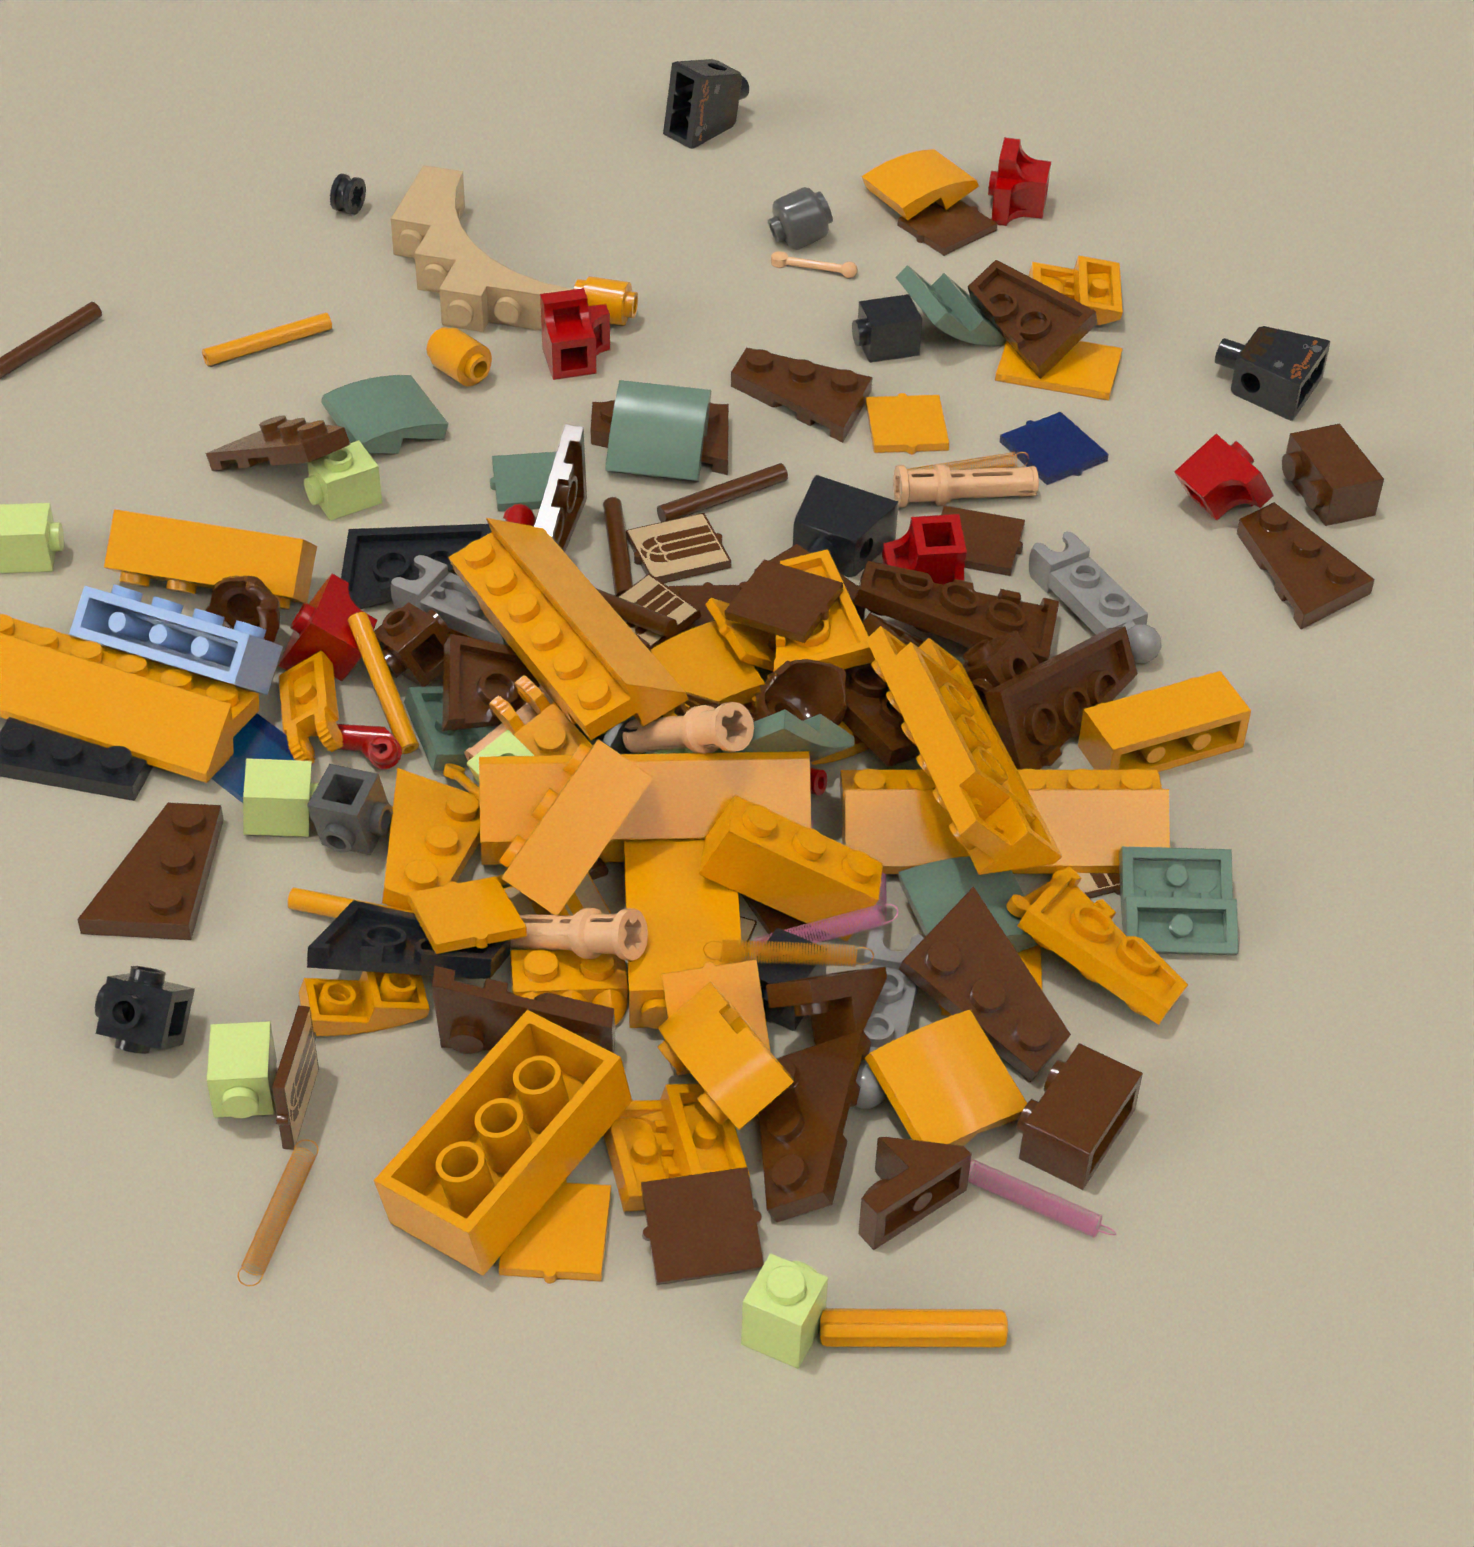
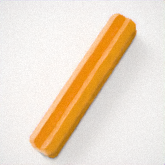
M826 1308L820 1316L819 1332L821 1344L826 1347H1003L1007 1342L1008 1320L1005 1311L1001 1309Z

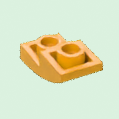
M362 971L359 980L304 978L298 993L301 1006L310 1007L313 1031L316 1032V1036L352 1035L389 1029L426 1018L430 1010L422 976L414 974Z

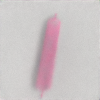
M885 904V905H883V906H886V905H892V906H894V907L897 909V914H896L895 918L897 917V915H898V908H897L895 905H893V904ZM874 905L871 908H863V910L844 913L841 916H833V918L822 919V921L803 924V930L801 926L790 929L792 934H797V936L800 934L801 938L803 934L804 939H806V934L807 940H809L808 931L810 941L812 942L811 931L813 943H820L822 941L825 942V940L828 941V939L833 940V937L836 939V937L839 938L841 935L843 937L844 935L847 936V934H852V932L854 934L855 932H860V930L863 932V929L864 931L871 929V927L874 929V927H879V924L882 926V921L877 909L879 905ZM881 906V907H879V910H880L881 915H882V918H883V925H885V923H888V922H885V921H884V917H883V914H882V911H881V908H882L883 906ZM773 933L763 935V937H755V939L762 941L763 945V940L766 944V940L768 941Z
M975 1159L971 1161V1164L973 1161L975 1162L969 1171L970 1174L973 1168L968 1179L969 1183H975V1186L978 1184V1187L986 1188V1190L989 1189V1192L997 1193V1195L1000 1194V1197L1003 1195V1198L1011 1199V1202L1013 1200L1014 1203L1017 1201V1204L1025 1206V1208L1028 1206V1209H1030L1031 1207V1210L1036 1211V1213L1039 1212V1214H1045L1050 1219L1059 1220V1223L1061 1221L1062 1224L1065 1222V1225H1070V1228L1082 1230V1233L1090 1234V1236L1093 1235V1238L1098 1231L1108 1235L1117 1234L1113 1229L1101 1224L1102 1215H1100L1101 1219L1098 1229L1095 1230L1100 1218L1096 1212L1085 1209V1207L1082 1208V1206L1079 1207V1205L1076 1206L1073 1202L1071 1203L1068 1200L1062 1199V1197L1060 1198L1050 1192L1048 1193V1191L1045 1192V1190L1037 1188V1186H1031V1184L1023 1182V1180H1017L1014 1176H1009V1174L998 1171V1169L989 1167L986 1164L984 1165V1163L978 1162ZM978 1169H979L978 1175H977V1177H976V1179H975V1181H974V1178H975V1176H976V1173H977V1171H978ZM1099 1227H1106L1112 1230L1115 1234H1110L1099 1230Z

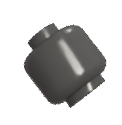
M807 187L797 189L776 199L772 206L773 217L768 219V225L775 240L778 243L784 240L789 247L796 250L826 237L829 230L828 224L833 222L830 207L820 191L814 193Z

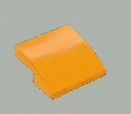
M935 149L915 151L898 156L861 176L866 188L906 220L911 219L935 201L947 210L979 187L976 179Z
M1078 255L1074 269L1032 261L1029 277L1095 310L1097 325L1121 319L1123 310L1120 263Z
M716 621L687 630L651 649V653L685 692L722 703L737 702L745 704L752 702L751 698L760 691V685H765L754 665L740 661L726 637L719 632V626ZM675 709L667 712L663 717L677 716L674 713Z
M971 1010L921 1027L877 1048L865 1057L866 1062L912 1140L964 1146L978 1133L1018 1120L1027 1104Z
M665 1084L660 1100L632 1101L603 1135L623 1212L644 1210L641 1182L747 1167L734 1124L728 1119L722 1125H719L697 1099L705 1091L700 1084Z

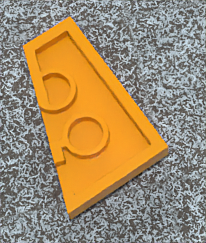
M828 549L780 561L782 565L843 583ZM844 583L842 593L829 609V618L821 620L806 643L776 635L774 671L787 660L811 659L831 663L843 669L874 661V656L866 641L869 636Z
M397 768L382 898L383 904L412 911L408 903V892L446 886L450 881L457 882L480 842V807L478 799L473 794Z
M1068 865L1027 909L1017 926L1032 936L1039 946L1055 952L1078 968L1085 978L1099 983L1125 1001L1132 1011L1148 1017L1159 1025L1178 1001L1188 984L1142 938L1126 936L1112 921L1116 912L1103 899L1096 900L1094 903L1078 887L1082 878Z

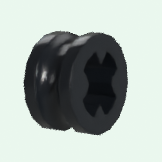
M344 173L339 174L335 178L330 190V205L332 209L336 211H343L345 209L348 214H358L366 197V184L364 180L359 177L351 179L349 175Z

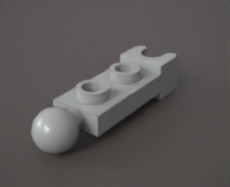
M1068 531L1063 533L1062 540L1065 543V548L1061 552L1052 551L1043 543H1035L1029 556V574L1046 593L1053 591L1096 635L1108 628L1126 626L1132 654L1136 663H1148L1158 656L1162 648L1161 637L1155 628L1147 625L1148 613L1089 557L1090 548L1074 533Z
M419 555L414 558L415 566L419 568V579L407 580L396 577L391 581V596L396 609L403 607L408 602L424 612L432 609L444 620L450 629L475 639L509 646L484 615L473 593L458 575L448 572L446 564L427 556Z
M876 927L870 930L866 945L868 949H865L863 964L872 960L873 955L870 950L874 953V959L871 963L863 965L862 969L886 966L887 980L864 1029L865 1034L872 1042L869 1053L908 1034L919 987L898 969L904 958L924 939L922 935H914L908 948L905 950L892 951L883 944L884 931L881 928ZM862 1060L856 1082L861 1087L856 1107L861 1109L874 1108L883 1102L886 1094L866 1060Z

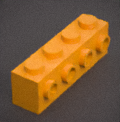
M114 509L104 568L120 573L119 582L149 587L150 579L167 581V590L193 595L196 594L197 586L214 589L218 581L228 576H255L262 580L280 602L279 609L290 610L291 601L298 603L308 602L317 546L300 538Z

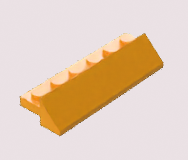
M486 518L492 532L479 540L469 543L465 548L448 557L456 574L476 597L484 615L572 724L577 723L590 740L595 739L631 716H634L644 727L689 700L682 687L544 528Z
M0 614L1 718L8 719L11 717L106 748L124 746L131 751L132 756L147 760L148 765L207 783L234 755L233 737L259 711V693L236 687L230 683L200 676L185 669L174 668L148 660L139 655H132L112 649L94 641H86L57 632L51 628L41 627L5 614Z
M880 626L866 639L875 658L871 665L878 676L887 683L890 689L886 693L887 699L902 714L905 722L901 724V728L920 752V755L916 757L917 762L925 773L933 779L936 788L932 791L937 802L949 813L953 821L949 825V829L957 841L966 848L978 875L1055 864L1062 858V855L962 663L930 638L919 647L912 642L906 646Z
M809 751L620 754L654 779L599 858L603 862H624V840L706 839V836L735 795L755 804L763 805L774 813L802 826L811 828ZM573 755L479 757L481 865L501 864L498 861L517 834L526 840L539 823L531 814L549 789L559 794L571 775L563 769Z
M923 769L840 771L839 786L843 818L842 844L854 850L862 851L870 857L883 862L882 872L884 874H899L898 872L915 866L969 856L966 848L951 833L949 825L953 821L949 813L935 799L932 791L936 788V785ZM1017 770L1055 841L1062 858L1051 865L1011 870L1013 874H1053L1057 870H1065L1068 865L1076 873H1119V850L1122 846L1170 848L1169 789H1162L1158 770Z

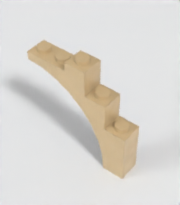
M423 165L390 219L393 254L415 258L417 290L440 293L442 325L484 332L490 322L542 331L540 294L573 289L538 281L517 273L490 258L472 242L460 224V219L465 209L463 171Z

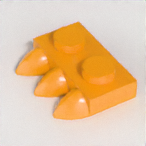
M511 950L510 968L513 994L534 999L536 996L547 992L614 1008L615 1026L623 1018L626 1012L628 996L625 960L620 959L616 954H601L595 959H584L569 950Z

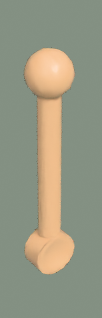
M782 251L774 252L771 255V264L777 268L787 265L842 273L846 278L854 277L858 270L857 265L851 261L845 262L842 265L788 257L787 253Z

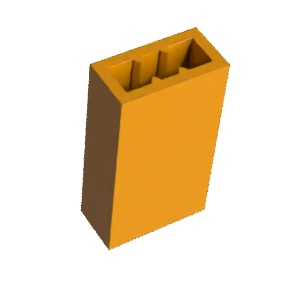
M705 839L624 840L626 908L639 910L646 920L648 930L647 945L643 954L633 961L627 960L630 1028L659 1029L658 1027L668 1019L661 974L701 968L705 961H712L714 965L734 963V957L732 962V948L729 962V947L727 962L726 947L724 962L723 948L721 961L710 959H720L722 939H724V944L725 939L727 943L728 940H730V943L731 940L733 942L734 940L736 942L741 940L742 947L738 892L699 875ZM714 940L721 942V943H719V942H710V943H708V944L705 946V949H704L706 955L704 954V952H703V947H704V945H705L707 942H709V941H714Z

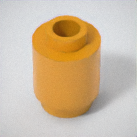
M589 276L586 280L577 279L574 289L584 288L588 298V306L607 305L610 313V324L625 326L628 318H635L638 308V292L632 291L630 282Z
M443 327L436 330L429 338L426 350L432 364L464 386H473L488 375L492 362L489 348L458 328Z

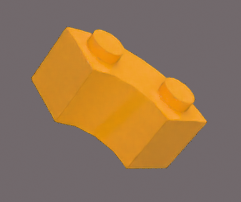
M711 981L658 1027L665 1039L657 1046L658 1049L679 1073L687 1068L705 1091L697 1099L719 1125L730 1119L737 1129L740 1130L794 1082L789 1072Z

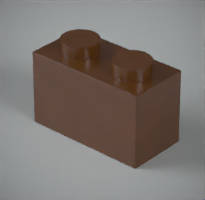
M1340 423L1290 433L1286 454L1282 457L1283 474L1288 481L1293 483L1304 498L1308 508L1315 512L1325 526L1376 515L1384 478Z
M1078 1043L1066 1062L1057 1060L1051 1068L1044 1085L1045 1093L1039 1102L1031 1099L1024 1107L1016 1127V1131L1023 1134L1019 1159L1083 1190L1135 1111L1143 1073Z

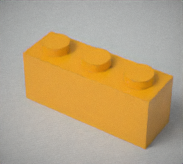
M1217 671L1085 708L1083 710L1078 747L1094 770L1141 769L1158 770V772L1243 748L1251 709L1223 673Z
M599 739L596 740L592 748H589L584 743L580 744L563 769L571 775L559 794L552 789L547 791L531 814L533 818L539 821L538 825L527 840L517 834L498 861L507 867L501 879L557 916L654 779Z
M735 795L706 836L699 875L809 924L811 922L814 923V921H822V919L841 916L844 913H852V911L863 910V908H871V906L876 905L879 901L883 862L870 857L862 851L854 850L828 838L815 829L802 826L774 813L763 805L755 804ZM853 932L852 934H847V936L844 935V937L841 935L839 938L848 941Z

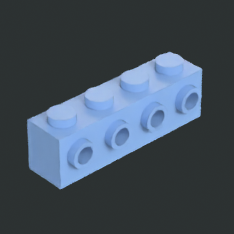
M113 584L111 593L84 585L69 632L70 635L268 695L283 646L265 640L266 629L237 620L234 629L222 626L225 617L195 608L192 617L181 614L184 605L154 596L151 605L141 602L143 593Z

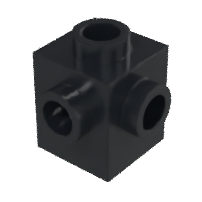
M131 966L130 973L107 976L106 984L99 990L95 1001V1015L99 1018L95 1034L115 1038V1048L133 1053L147 1054L150 1052L151 1047L161 1050L183 1045L195 988L164 981L166 972L143 966Z

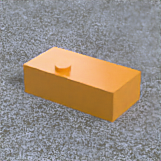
M527 1010L374 1179L390 1223L484 1276L632 1102L621 1057Z

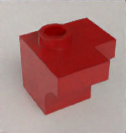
M1004 137L998 171H991L988 195L994 196L991 219L997 225L1007 226L1010 221L1020 217L1043 218L1048 194L1051 161L1037 160L1028 156L1022 149L1021 139Z
M584 288L540 294L542 350L553 380L597 374L596 356L610 350V313L607 305L588 306V298Z
M1218 434L1212 436L1174 471L1187 494L1215 520L1220 519L1228 510L1240 504H1249L1251 507L1255 505L1261 508L1274 496L1262 473L1252 465L1254 459L1250 453L1237 441L1229 445Z
M959 514L911 517L910 526L905 535L897 540L883 543V564L928 573L933 583L942 585L953 582L954 579L965 581L964 568L967 550Z
M331 573L310 603L305 602L301 606L291 624L290 629L294 631L279 662V667L287 671L316 653L323 651L333 663L334 677L343 681L362 656L348 619L353 614L364 611L359 609L352 601L347 581ZM367 614L374 630L378 620Z

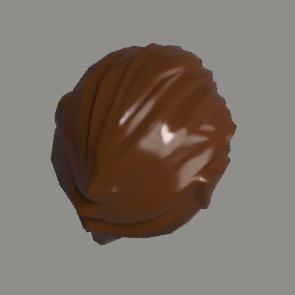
M245 575L228 576L215 584L209 606L205 611L225 617L222 626L234 629L236 620L266 629L264 639L273 643L280 627V602L258 577Z
M811 659L787 660L773 673L767 675L766 684L760 685V691L755 694L756 721L785 709L802 721L821 714L839 726L847 708L845 689L847 673L843 668L831 663Z

